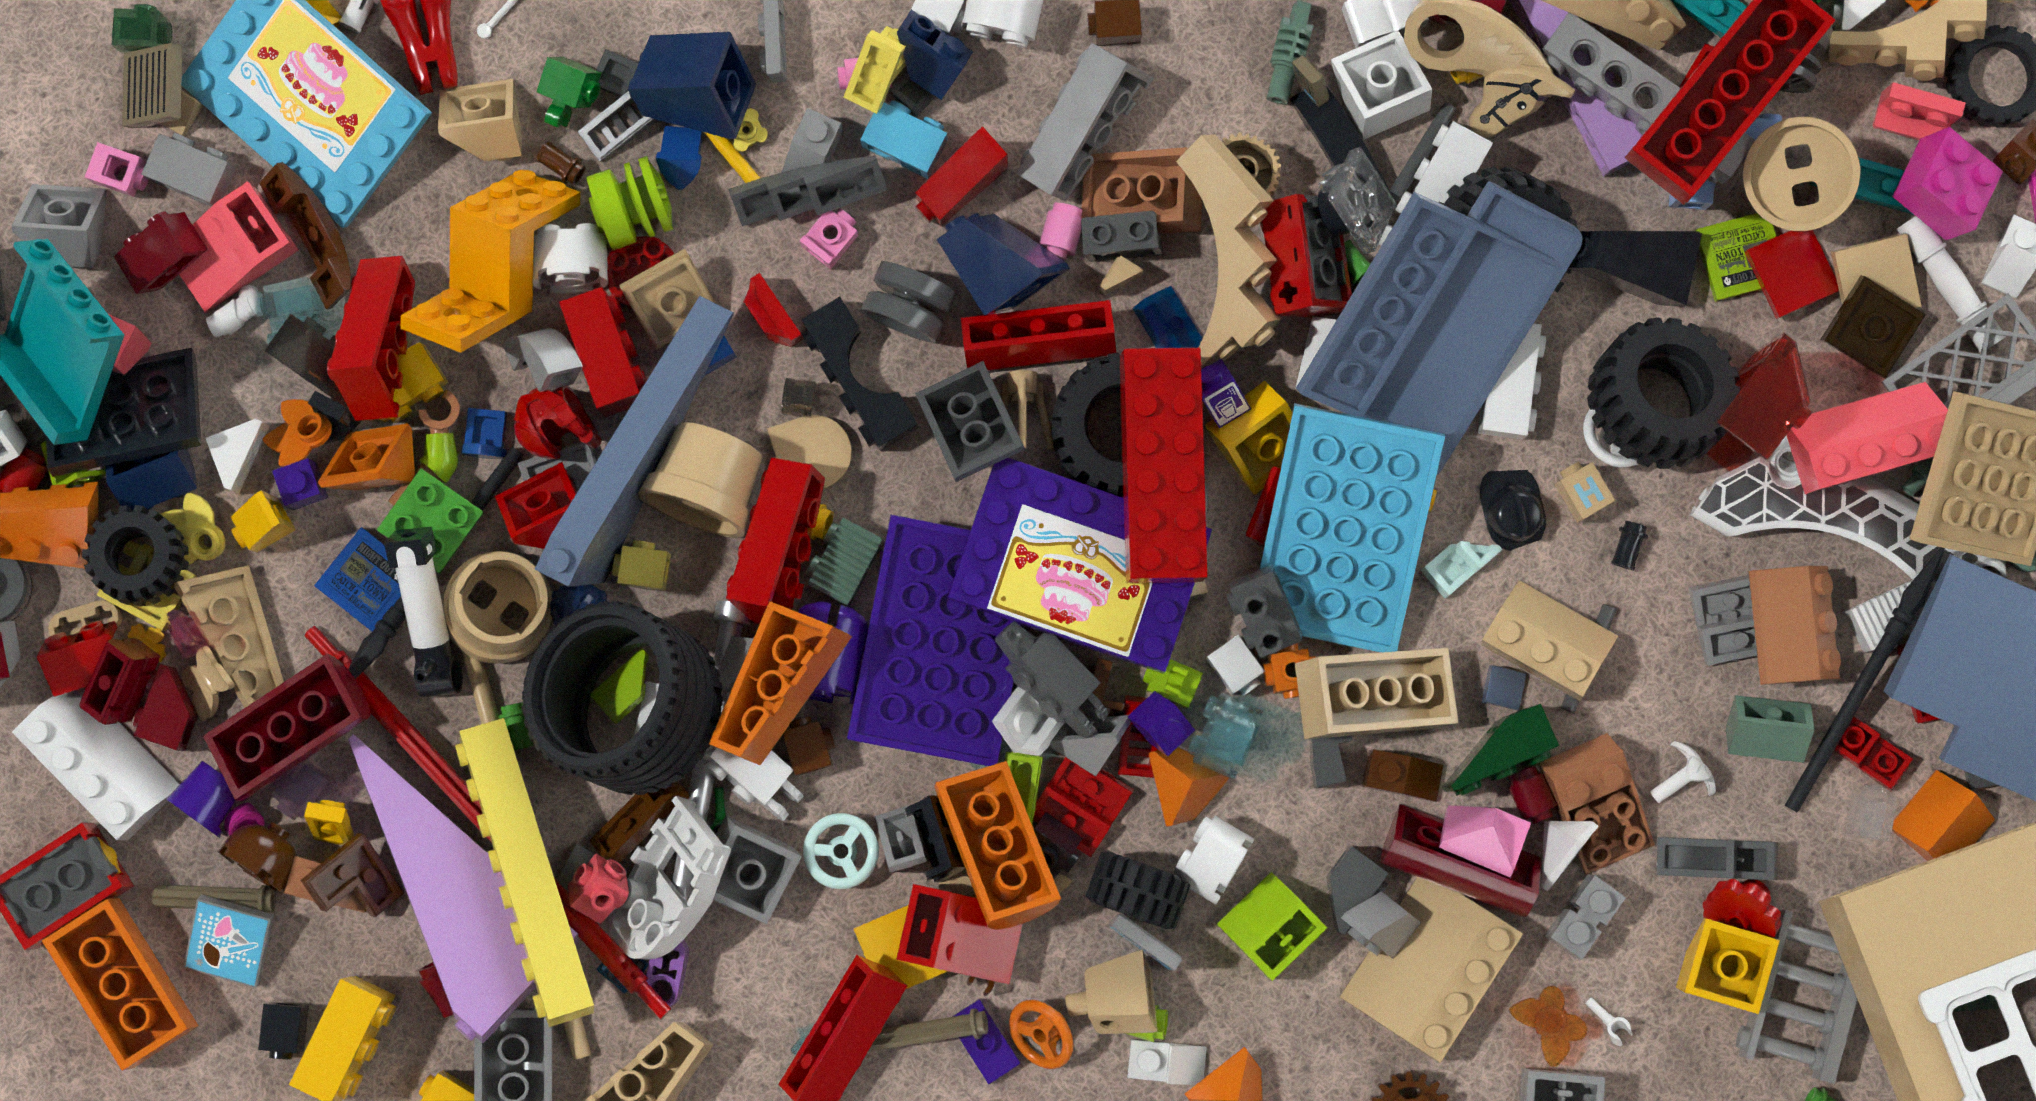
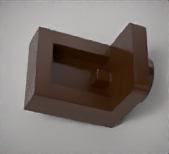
M2034 119L1993 159V163L2018 185H2021L2036 170V121Z
M1098 658L1095 666L1088 665L1087 667L1100 682L1092 693L1107 708L1109 714L1107 717L1115 716L1116 711L1124 712L1126 704L1104 699L1113 662Z

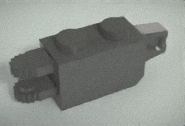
M1013 621L995 638L996 643L1010 660L1005 669L1012 675L1015 684L1021 689L1026 690L1039 703L1040 709L1047 716L1054 718L1057 722L1064 720L1076 733L1082 737L1089 738L1095 731V727L1078 708L1081 707L1089 714V717L1099 722H1103L1109 715L1105 705L1092 693L1100 684L1097 678L1054 634L1043 633L1035 638Z

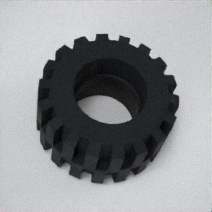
M125 505L119 507V513L117 514L111 510L103 514L107 519L103 523L98 520L92 525L96 529L94 535L87 534L84 540L90 545L89 549H82V558L88 561L84 568L86 573L92 576L91 581L94 585L113 599L126 605L133 603L136 606H145L146 601L154 605L161 602L160 595L165 594L169 597L175 592L171 588L175 582L184 580V577L179 574L181 570H188L189 562L184 559V555H189L188 546L182 542L184 537L175 528V525L153 509L149 511L144 506L135 505L134 509H131ZM150 537L154 544V556L149 566L135 575L121 574L118 558L124 545L134 538Z
M1108 851L1100 853L1085 896L1092 903L1164 929H1175L1191 885L1182 877Z

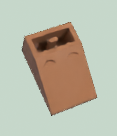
M1608 733L1538 763L1557 803L1555 807L1561 821H1593L1598 825V828L1577 854L1586 875L1655 845L1624 752Z

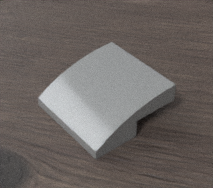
M1749 575L1688 587L1705 664L1709 666L1757 656Z

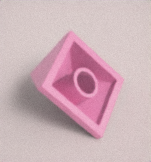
M1448 806L1439 848L1511 877L1531 822L1497 808Z

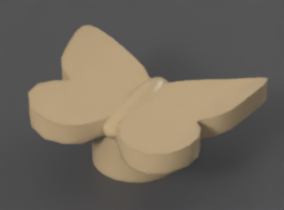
M207 646L198 649L196 654L197 664L188 666L182 674L184 686L194 691L193 704L199 719L202 721L208 720L215 715L219 705V692L227 691L234 687V682Z

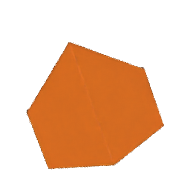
M1179 747L1169 756L1160 750L1149 752L1166 827L1195 820L1235 772Z
M1243 1047L1188 1090L1185 1096L1189 1101H1263L1261 1068L1248 1050Z

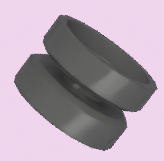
M881 261L873 281L886 293L881 291L868 292L860 312L890 329L918 340L935 343L943 323L931 312H948L956 292L945 284L919 271L896 263Z

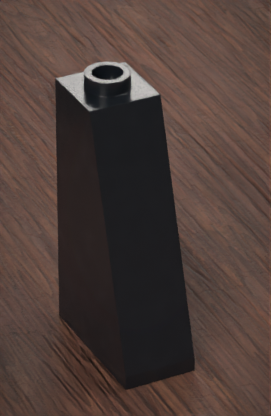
M1580 231L1582 234V245L1568 269L1657 305L1687 306L1702 233L1698 231Z

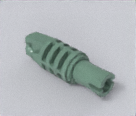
M1297 0L1292 6L1290 17L1283 16L1281 19L1270 61L1272 63L1271 66L1274 68L1266 98L1270 102L1282 105L1288 103L1295 78L1292 62L1302 55L1306 56L1314 26L1307 24L1311 3Z

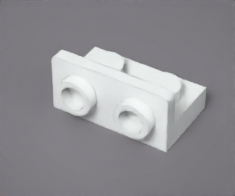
M1020 687L1015 689L992 720L1013 753L1035 756L1041 755L1049 747L1050 742L1065 723L1064 720L1057 722L1054 718L1047 716L1040 709L1039 703L1026 690Z

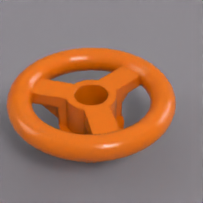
M1025 1000L1014 1007L1009 1018V1029L1013 1042L1021 1054L1030 1062L1042 1068L1057 1069L1064 1066L1070 1060L1074 1046L1073 1036L1064 1016L1050 1005L1038 1000ZM1029 1011L1041 1014L1034 1022L1021 1020L1022 1015ZM1023 1035L1032 1037L1033 1041L1040 1045L1045 1056L1032 1049ZM1061 1038L1062 1050L1061 1053L1058 1055L1056 1052L1057 1041Z

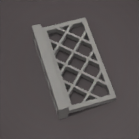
M2008 293L1881 383L1888 392L1898 390L1893 383L1904 375L1921 377L1920 383L1926 382V378L1948 381L1945 403L1943 402L1947 408L1950 405L1954 382L1975 385L1973 396L2010 404L2036 386V357L2030 362L2013 359L2017 338L2032 340L2036 346V329ZM2004 305L2015 317L2012 332L1991 329L1993 313ZM1987 318L1985 328L1975 327ZM2019 324L2027 334L2018 333ZM1967 331L1984 333L1981 354L1959 351L1961 336ZM1990 334L2011 337L2008 358L1986 355ZM1955 340L1954 350L1943 349ZM1935 353L1953 355L1949 376L1927 373L1930 357ZM1958 356L1980 359L1976 380L1955 377ZM1985 360L2007 363L2004 380L1998 384L1982 382ZM1924 362L1922 372L1912 371ZM2012 364L2022 366L2011 374ZM1981 386L1991 388L1979 396Z

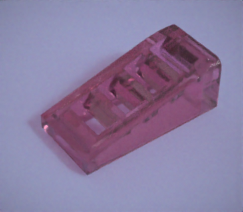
M174 609L167 613L169 634L185 659L194 657L199 648L209 647L189 613Z

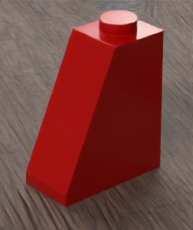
M982 126L915 192L916 199L919 202L915 206L928 223L935 220L941 227L1008 169V154Z

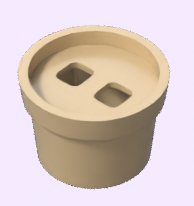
M1814 117L1789 118L1767 128L1758 136L1749 149L1743 169L1745 192L1755 211L1769 223L1791 231L1814 230L1836 220L1850 206L1860 181V163L1852 142L1835 125ZM1803 144L1808 145L1812 156L1811 165L1789 169L1785 157L1786 149ZM1806 182H1815L1818 187L1819 201L1810 205L1796 206L1792 193L1793 186Z
M682 422L677 425L655 471L647 475L638 492V496L653 509L681 523L720 536L743 537L750 516L747 507L761 465L762 455L751 445L725 432L700 424Z
M492 551L470 558L452 573L446 582L441 599L449 637L463 653L478 661L502 664L522 659L538 648L544 636L549 633L553 622L550 615L552 590L544 574L535 570V564L511 552ZM479 581L486 582L497 591V595L486 609L479 608L468 599L469 594ZM511 602L517 603L528 611V617L518 630H512L500 621V616Z

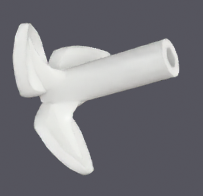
M1672 742L1670 745L1686 756L1687 764L1650 791L1654 799L1661 803L1690 781H1704L1708 789V795L1712 796L1715 794L1716 785L1714 777L1696 751L1683 743Z

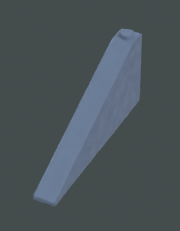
M699 296L552 532L535 570L568 587L605 583L613 566L615 554H619L643 504V501L638 496V492L647 475L655 471L677 425L682 423L734 312Z

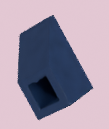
M911 9L897 31L900 44L906 46L903 56L909 77L912 81L942 100L963 70L973 51L967 48L960 39L948 35L935 26L929 18L919 15Z

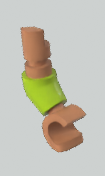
M444 390L442 399L449 406V415L445 420H433L427 414L426 409L417 410L419 420L430 429V434H425L424 454L419 459L421 462L420 466L415 470L417 474L420 468H422L445 484L451 479L459 463L454 433H449V426L455 423L458 418L460 406L458 399L448 390ZM403 483L390 497L388 502L394 506L410 483Z

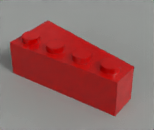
M402 255L360 259L357 273L352 278V290L349 300L344 305L340 330L336 332V344L332 358H329L327 363L329 378L335 382L355 421L396 418L399 415L400 405L393 400L395 389H402L403 374L398 372L399 355H406L408 344L406 331L401 329V315L412 309L415 280Z
M771 457L768 469L762 474L761 491L757 503L750 511V525L745 539L739 545V559L734 574L728 580L726 596L730 603L756 624H760L769 601L792 610L794 598H802L804 584L799 583L801 563L809 561L812 547H810V537L807 533L808 528L816 527L825 483V477L812 464Z

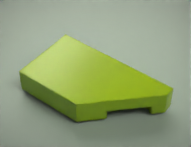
M642 648L590 695L615 724L620 722L645 699L646 684L644 682L649 655Z

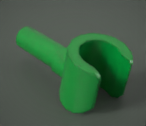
M723 787L714 788L715 821L710 826L714 834V828L721 825L726 816Z

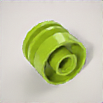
M648 156L638 159L643 174L636 177L630 162L624 164L626 178L624 182L619 183L611 169L586 177L592 196L588 198L590 207L600 232H605L612 250L636 243L634 225L640 223L650 238L656 236L652 223L654 218L658 217L664 233L674 229L672 224V206L660 173L653 167Z

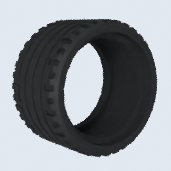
M602 601L597 605L592 603L586 605L583 609L579 608L573 611L571 615L561 619V622L557 625L555 624L550 629V632L544 636L541 644L536 648L532 660L529 662L523 683L522 713L525 717V727L529 730L528 735L531 741L535 743L537 751L542 753L548 762H551L561 770L617 793L644 795L647 792H658L660 788L670 787L673 782L680 781L686 773H690L698 761H701L707 748L709 749L710 739L722 713L723 697H721L722 683L719 681V670L715 668V661L709 655L708 649L700 644L696 637L630 603H622L620 601H613L612 603ZM650 646L655 654L659 669V687L655 704L646 722L633 738L613 750L598 753L590 739L587 727L591 692L599 676L621 654L636 647Z

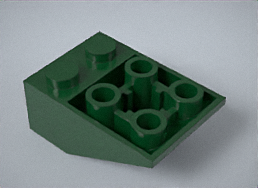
M1541 703L1496 720L1442 786L1443 791H1454L1456 796L1464 795L1483 787L1480 782L1483 778L1489 776L1491 781L1499 780L1518 772L1515 767L1518 763L1524 762L1525 766L1534 765L1553 757L1550 750L1558 747L1559 743Z

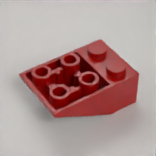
M913 884L896 960L1010 984L1023 924L1006 929H990L987 926L977 898Z

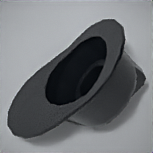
M1528 470L1488 471L1482 479L1479 490L1480 502L1491 539L1507 551L1541 540L1546 529V515L1539 487L1534 476Z

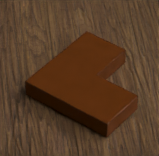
M357 833L300 880L320 910L326 912L353 890L368 914L377 917L404 894L363 833Z

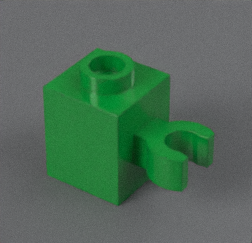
M564 56L547 57L536 91L553 99L546 112L544 122L555 127L560 125L567 127L571 119V107L575 109L591 107V104L596 101L600 93L601 85L599 80L602 72Z

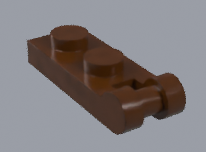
M675 781L672 783V786L660 788L658 792H647L644 795L635 794L589 841L601 857L621 863L651 832L650 829L658 818L664 819L673 810L675 805L672 800L675 796L689 800V793L683 785L677 784L678 782Z

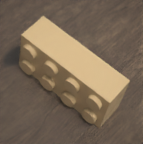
M1448 648L1323 656L1295 663L1304 739L1427 730L1458 723Z

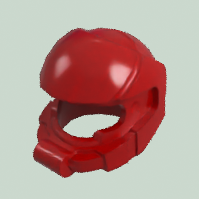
M568 385L558 387L552 391L546 390L539 392L536 387L529 394L519 397L514 418L516 421L514 424L515 435L520 445L532 455L545 459H560V451L562 450L561 438L566 433H573L575 437L591 448H598L601 445L602 439L598 435L599 432L586 413L574 391Z

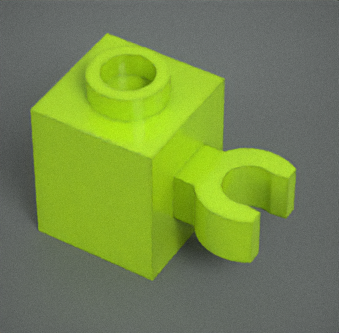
M1170 659L1164 674L1147 668L1142 681L1148 683L1145 692L1152 694L1156 691L1173 704L1188 709L1203 673Z

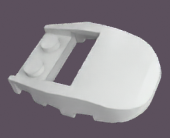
M675 796L672 800L675 807L667 820L658 818L650 829L654 834L645 847L637 846L630 858L635 865L627 878L629 887L628 898L620 908H615L608 916L609 929L613 938L622 951L630 958L650 960L671 952L692 931L713 901L731 848L721 843L695 809L696 803L694 801ZM675 851L694 875L690 883L694 890L687 902L663 871Z

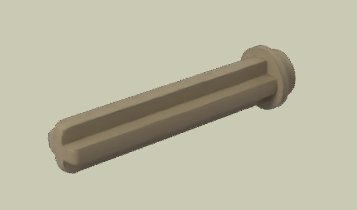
M157 885L152 892V904L157 908L195 909L197 899L201 894L263 912H273L276 904L275 890L269 889L267 885H262L260 889Z
M974 1008L967 1015L882 1028L881 1033L875 1039L870 1050L876 1051L973 1035L975 1039H981L983 1034L988 1033L987 1016L984 1011L978 1012Z

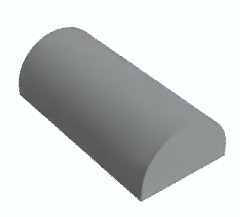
M516 1008L484 1043L478 1038H474V1101H552V1027L548 1026L546 1017L538 1018L535 1008Z

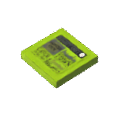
M1758 213L1695 230L1702 233L1699 249L1715 302L1762 290L1744 252L1775 238L1776 234L1773 224L1766 221Z

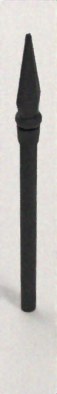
M511 447L471 503L483 511L524 455L514 447ZM401 596L395 605L391 606L382 617L383 621H377L375 624L376 629L362 641L348 669L355 679L383 653L389 638H393L396 635L395 629H399L406 618Z
M1939 548L1904 590L1899 607H1896L1892 612L1894 617L1890 618L1884 629L1885 633L1786 801V807L1799 812L1897 641L1901 640L1909 626L1907 624L1914 622V614L1925 604L1945 548Z

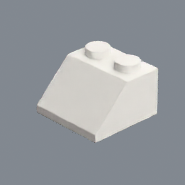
M1399 30L1331 59L1346 110L1363 140L1430 111L1432 87L1417 61L1411 57Z

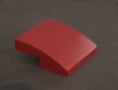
M1813 230L1788 231L1744 252L1776 319L1839 292L1837 279Z
M1065 757L1036 802L1033 821L1038 823L1045 812L1049 813L1083 837L1077 849L1092 857L1133 793L1134 788L1102 768L1097 776H1094Z

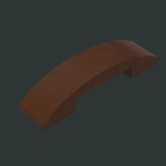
M283 162L276 163L259 184L275 214H289L317 267L310 280L326 310L332 309L351 289L350 266L343 241L331 216L312 189Z

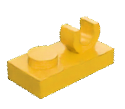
M321 800L319 804L307 803L304 817L314 840L344 845L354 837V831L350 824L348 810L345 809V803L330 800Z

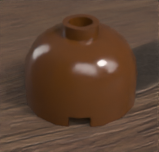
M273 822L268 827L254 823L236 829L218 851L222 857L232 864L237 862V865L245 873L271 889L278 890L282 894L287 885L294 857L297 856L295 848L287 841L290 833Z

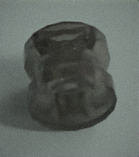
M786 377L782 397V415H790L793 412L801 413L804 417L812 418L816 397V381L808 380L806 383H797L794 378Z

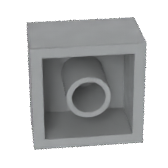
M726 815L716 836L723 845L731 848V852L713 900L767 924L802 856L793 846Z

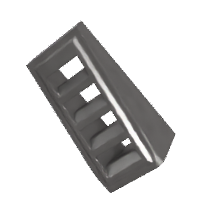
M629 91L578 131L600 162L658 121L645 116L639 117L631 105L635 101L631 99ZM622 110L625 111L633 122L630 128H628L618 114ZM611 119L622 133L620 136H615L606 123L608 120ZM598 127L610 142L606 147H604L594 133V130Z

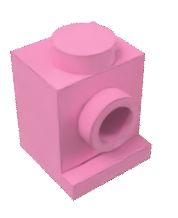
M97 142L85 174L86 179L96 185L135 197L137 190L143 191L149 181L141 175L146 164L145 160L139 156ZM127 168L123 180H119V170Z
M841 208L836 213L832 210L823 213L809 232L800 239L801 247L831 270L858 237L857 230L853 228L856 221ZM833 227L837 229L838 235L836 238L827 239L824 237V232L827 228Z

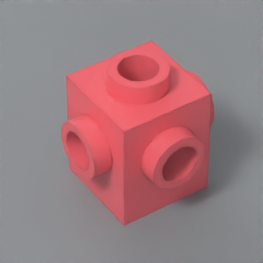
M595 854L587 864L583 863L575 871L573 879L568 884L570 907L601 924L615 908H620L628 898L629 887L624 867L617 861L612 859L606 860L598 854Z

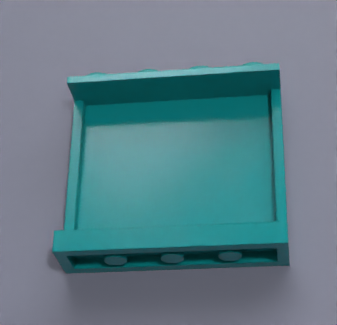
M49 239L14 242L13 247L26 262L27 267L5 333L0 334V375L53 445L85 441L89 437L125 335Z

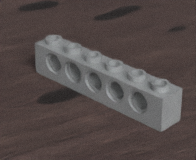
M1569 12L1541 51L1554 74L1558 76L1564 74L1574 81L1573 85L1579 92L1588 97L1594 95L1606 103L1604 107L1612 115L1621 119L1626 117L1635 123V129L1641 135L1645 133L1680 89V87ZM1575 51L1586 52L1591 59V64L1588 66L1579 65L1574 60L1573 53ZM1605 73H1616L1621 78V87L1609 86L1605 81ZM1636 94L1648 95L1652 100V108H1641L1636 102ZM1744 133L1707 180L1712 183L1718 181L1724 184L1745 158L1755 139Z

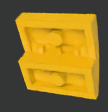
M908 905L853 928L865 958L890 968L908 985L906 989L947 972L896 960Z

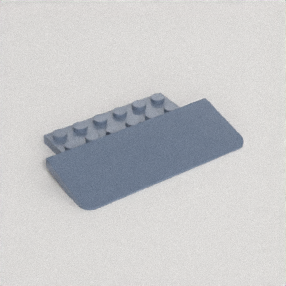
M1491 181L1487 182L1467 216L1414 192L1296 389L1305 397L1349 415L1445 434L1437 471L1438 475L1582 245L1581 232L1573 224Z

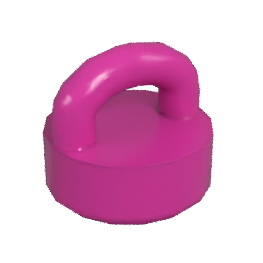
M244 802L228 813L224 822V828L228 836H230L236 829L244 825L255 823L265 826V821L260 812L251 803Z

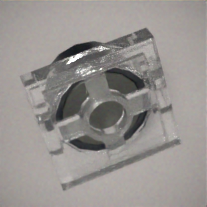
M1359 147L1349 150L1344 163L1335 165L1323 173L1322 176L1325 180L1318 183L1320 188L1318 192V207L1325 226L1332 234L1340 236L1350 233L1363 253L1367 254L1376 251L1396 206V201L1363 149Z

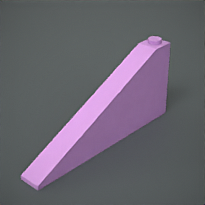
M353 734L348 739L351 751L455 1019L458 1020L454 1026L468 1040L472 1041L476 1037L484 1043L536 988L534 980L527 982L523 971L521 959L527 958L524 945L516 946L511 932L510 923L516 921L512 908L505 909L498 888L505 885L501 872L493 873L486 851ZM570 927L576 945L579 942L578 933Z

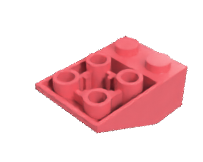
M247 181L217 201L192 224L208 250L179 275L203 311L207 313L238 292L243 286L250 284L295 254L299 249L259 190Z

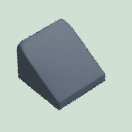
M1490 665L1481 703L1519 711L1526 674Z

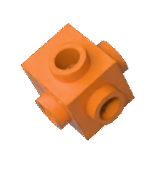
M1298 643L1277 651L1276 654H1270L1267 656L1268 663L1263 664L1266 687L1272 686L1273 694L1283 692L1284 699L1299 697L1297 677H1289L1286 674L1285 668L1289 663L1295 664L1316 658V656L1309 657L1308 648L1299 650Z

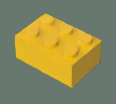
M357 976L341 978L289 1085L321 1101H342L348 1095L353 1097L363 1079V1076L358 1074L365 1060L370 1062L378 1049L380 1041L375 1039L382 1025L388 1026L396 1011L397 1006L392 1004L396 995Z

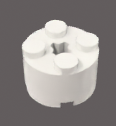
M967 0L962 24L967 27L966 31L970 32L969 35L972 37L991 40L992 34L1003 36L1002 39L1006 40L1005 43L1008 45L1027 48L1028 41L1035 40L1044 0Z
M583 223L576 225V229H560L558 225L546 224L538 228V234L534 236L533 286L541 290L542 283L550 285L551 293L568 294L593 290V284L599 282L601 287L607 286V238L603 234L598 233L597 225Z
M1205 816L1193 838V841L1198 843L1193 852L1188 849L1184 851L1173 873L1184 878L1191 885L1190 890L1216 905L1221 896L1215 893V891L1218 890L1224 893L1248 849L1242 846L1245 845L1250 848L1255 839L1217 816H1214L1212 820Z

